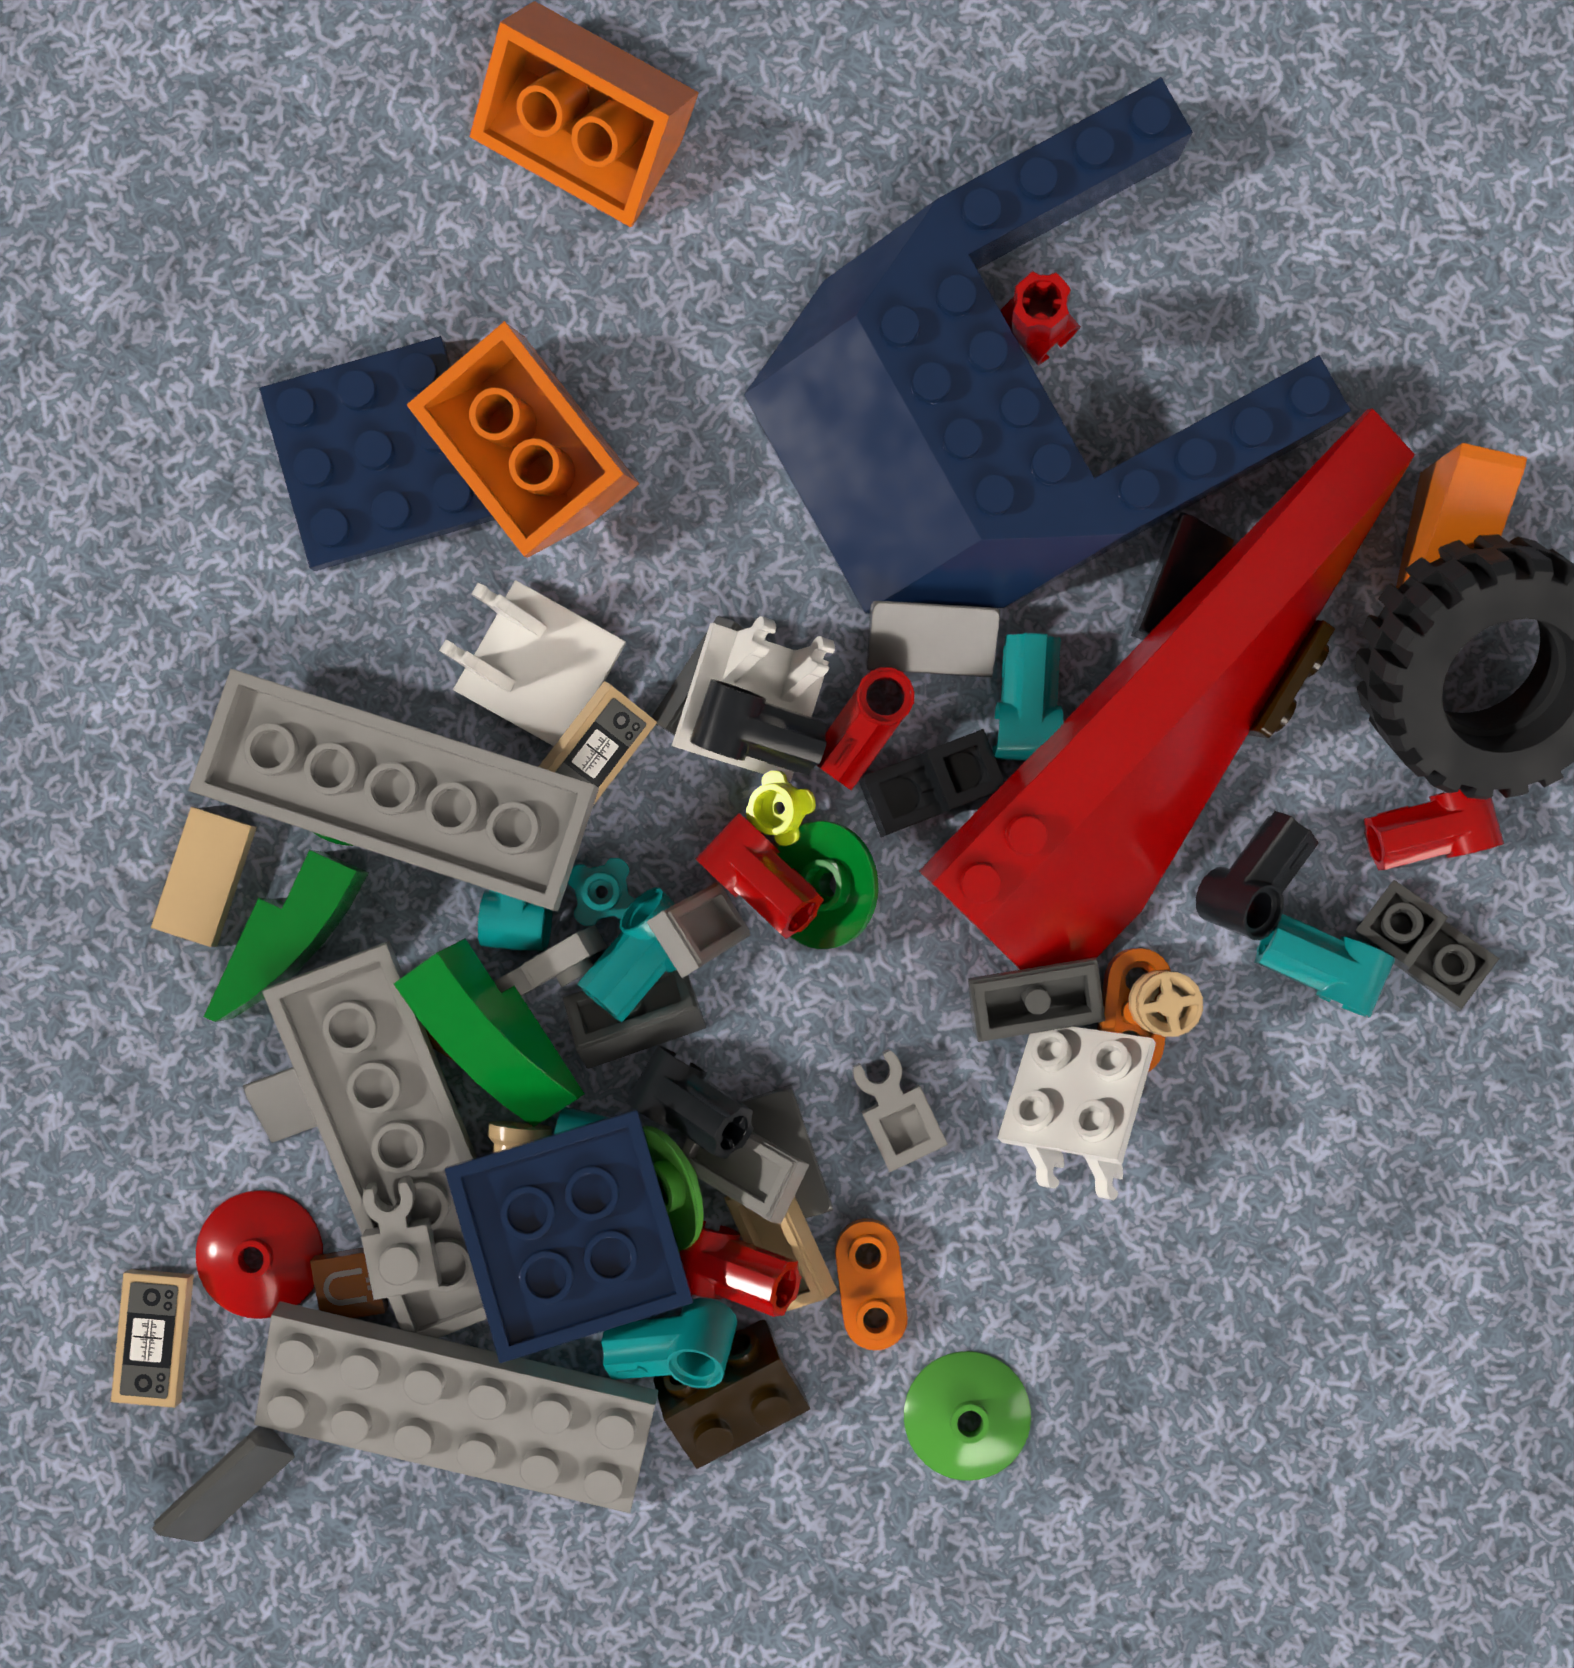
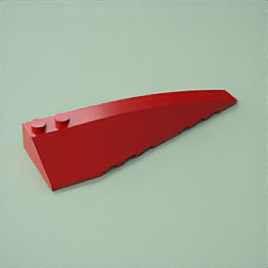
M1373 408L1367 409L1077 707L1063 722L1062 726L1007 779L919 870L1019 970L1097 958L1144 909L1250 732L1249 729L1305 640L1415 456L1412 450Z

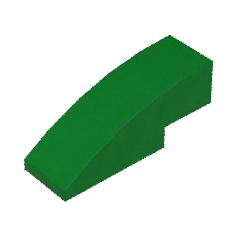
M309 850L285 903L276 899L258 898L203 1017L214 1022L233 1019L265 999L262 993L264 989L288 980L297 973L327 941L348 912L369 872L328 853Z
M466 938L437 952L394 983V986L415 1016L443 1050L478 1085L503 1106L533 1127L585 1094L515 985L501 993Z

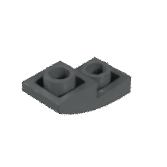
M1393 880L1355 932L1372 947L1393 956L1396 966L1457 1012L1460 1011L1500 958L1447 923L1448 916Z

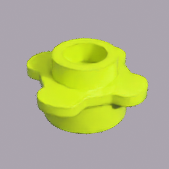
M780 770L769 771L762 777V786L758 787L750 796L746 808V817L761 833L774 835L775 841L779 845H792L800 837L799 826L805 815L811 814L815 810L816 800L814 794L809 789L799 790L790 784L784 772ZM779 802H782L785 806V811L782 814L778 813L776 809Z

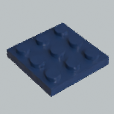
M441 336L259 387L309 568L314 572L495 520L407 406L412 399L451 367L445 342Z
M638 1109L456 1163L444 1169L499 1363L693 1303V1297Z

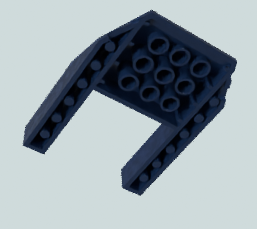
M1162 77L939 197L825 279L745 392L744 397L865 614L870 613L873 601L1005 608L1330 430L1351 411L1322 358L1318 355L1095 478L1093 477L980 276L978 269L1179 160L1193 132Z

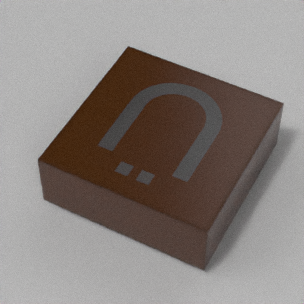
M363 1247L319 1254L312 1258L310 1264L319 1311L353 1319L384 1314L389 1307L388 1298L378 1300L373 1298Z

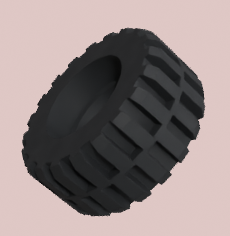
M1499 534L1480 535L1474 540V548H1469L1460 540L1441 546L1438 550L1441 558L1429 563L1421 557L1405 568L1410 577L1399 588L1390 583L1379 596L1378 600L1385 605L1378 617L1374 615L1367 616L1361 635L1369 642V647L1360 648L1356 652L1355 671L1364 680L1357 686L1361 705L1370 714V723L1401 761L1416 776H1424L1437 789L1449 794L1458 792L1460 789L1467 798L1486 800L1492 798L1493 791L1496 789L1505 798L1529 793L1528 785L1539 782L1545 788L1564 778L1561 771L1574 762V564L1554 549L1548 550L1537 541L1519 536L1508 542ZM1516 619L1537 620L1540 632L1538 656L1529 676L1512 695L1502 702L1480 711L1457 713L1444 710L1442 694L1446 674L1456 655L1472 638L1489 627L1502 622Z

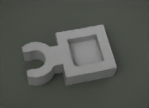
M592 926L575 933L525 962L522 966L495 980L494 983L501 993L515 985L521 996L555 977L560 986L564 987L584 976L593 966L590 957L608 947L597 927Z
M887 1049L882 1053L888 1063L889 1072L882 1081L875 1082L869 1080L860 1063L854 1065L852 1070L858 1087L865 1093L875 1096L878 1103L861 1112L889 1172H892L948 1144L920 1085L918 1084L902 1092L899 1086L902 1078L901 1063L894 1052Z
M410 1176L401 1177L398 1183L401 1201L397 1204L388 1205L380 1200L376 1182L368 1183L363 1192L362 1203L364 1210L379 1225L376 1228L366 1229L361 1236L374 1300L439 1288L442 1281L430 1217L413 1221L410 1219L409 1212L416 1199V1187Z

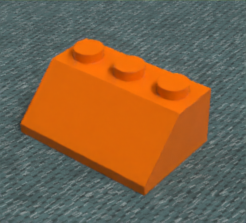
M533 1L500 21L469 137L625 225L632 227L682 142L699 92L540 3Z
M505 321L407 404L421 425L526 558L592 524L640 484L526 337Z

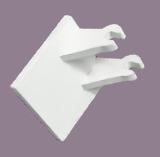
M516 580L506 597L500 594L497 595L486 586L477 583L471 595L494 610L497 616L474 655L445 639L439 651L465 667L453 690L548 744L555 746L606 680L625 647L626 641Z
M762 616L755 620L752 627L740 631L710 623L672 746L762 774L773 770H780L785 773L787 781L791 782L793 771L746 756L745 761L725 757L696 746L689 740L711 679L746 689L765 697L767 703L812 717L824 676L829 670V661L823 660L827 652L834 653V641L818 636L814 639L811 646L792 650L765 641L768 633H775L776 623L774 620Z
M1067 1027L1029 1034L998 1139L1002 1143L1026 1147L1036 1166L1038 1184L1052 1189L1059 1185V1180L1053 1174L1054 1167L1064 1168L1062 1152L1084 1156L1095 1177L1097 1196L1099 1198L1115 1200L1118 1196V1191L1113 1187V1178H1123L1122 1163L1156 1042L1153 1038L1080 1027Z

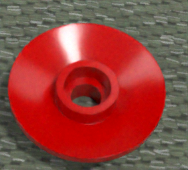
M266 1190L244 1192L220 1204L203 1224L196 1244L198 1275L211 1298L227 1311L246 1318H270L280 1301L298 1305L314 1288L310 1261L315 1255L323 1254L322 1238L312 1216L294 1199L278 1192ZM247 1247H255L261 1251L264 1262L260 1269L250 1268L245 1263L244 1252Z

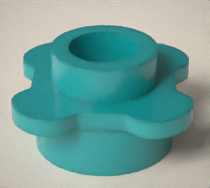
M614 857L608 859L605 865L588 868L583 864H578L572 868L568 884L575 889L578 905L574 910V917L580 924L594 926L599 919L611 916L621 919L626 909L635 900L629 895L626 879L630 874V868L624 860ZM599 886H605L608 889V894L605 898H599L596 895V889Z

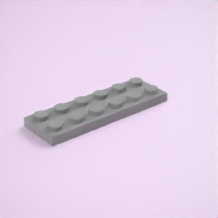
M230 669L188 791L558 912L599 787Z
M390 941L269 986L262 993L362 1234L366 1229L379 1227L378 1222L372 1220L363 1207L362 1196L367 1184L376 1182L380 1200L385 1204L394 1205L401 1201L398 1190V1183L401 1177L410 1176L416 1187V1199L409 1212L410 1219L413 1221L430 1217L442 1281L439 1288L388 1297L401 1330L440 1338L487 1319L444 1170L447 1166L470 1160L477 1156L426 1029L394 986V983L404 975Z
M280 1301L271 1315L254 1425L630 1513L659 1390L524 1358H516L499 1363L497 1352Z

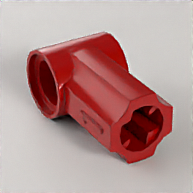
M1032 271L1015 286L1014 296L1000 310L1018 343L1037 365L1044 363L1050 358L1046 353L1054 345L1058 344L1062 348L1081 327L1069 314L1067 308L1071 289L1057 272L1050 275H1040Z
M880 667L870 671L861 680L856 691L826 731L827 745L820 764L816 766L852 791L902 720L910 713L914 704V689L910 679L903 672L890 667ZM889 680L901 689L903 703L896 713L880 715L869 707L866 700L867 691L874 682Z
M1460 789L1458 792L1450 794L1443 792L1429 796V802L1410 807L1404 806L1364 818L1365 838L1370 856L1378 870H1387L1444 854L1446 858L1466 855L1504 844L1492 798L1486 800L1467 798Z
M738 813L695 859L734 897L737 898L740 895L785 939H788L791 935L802 932L813 921L824 899L809 882L778 856L780 851L745 817Z
M703 1221L701 1234L692 1246L679 1251L691 1294L711 1299L726 1298L773 1317L784 1316L787 1308L798 1295L802 1279L798 1271V1261L739 1240L740 1233L732 1228L720 1225L719 1231L705 1228L706 1221Z

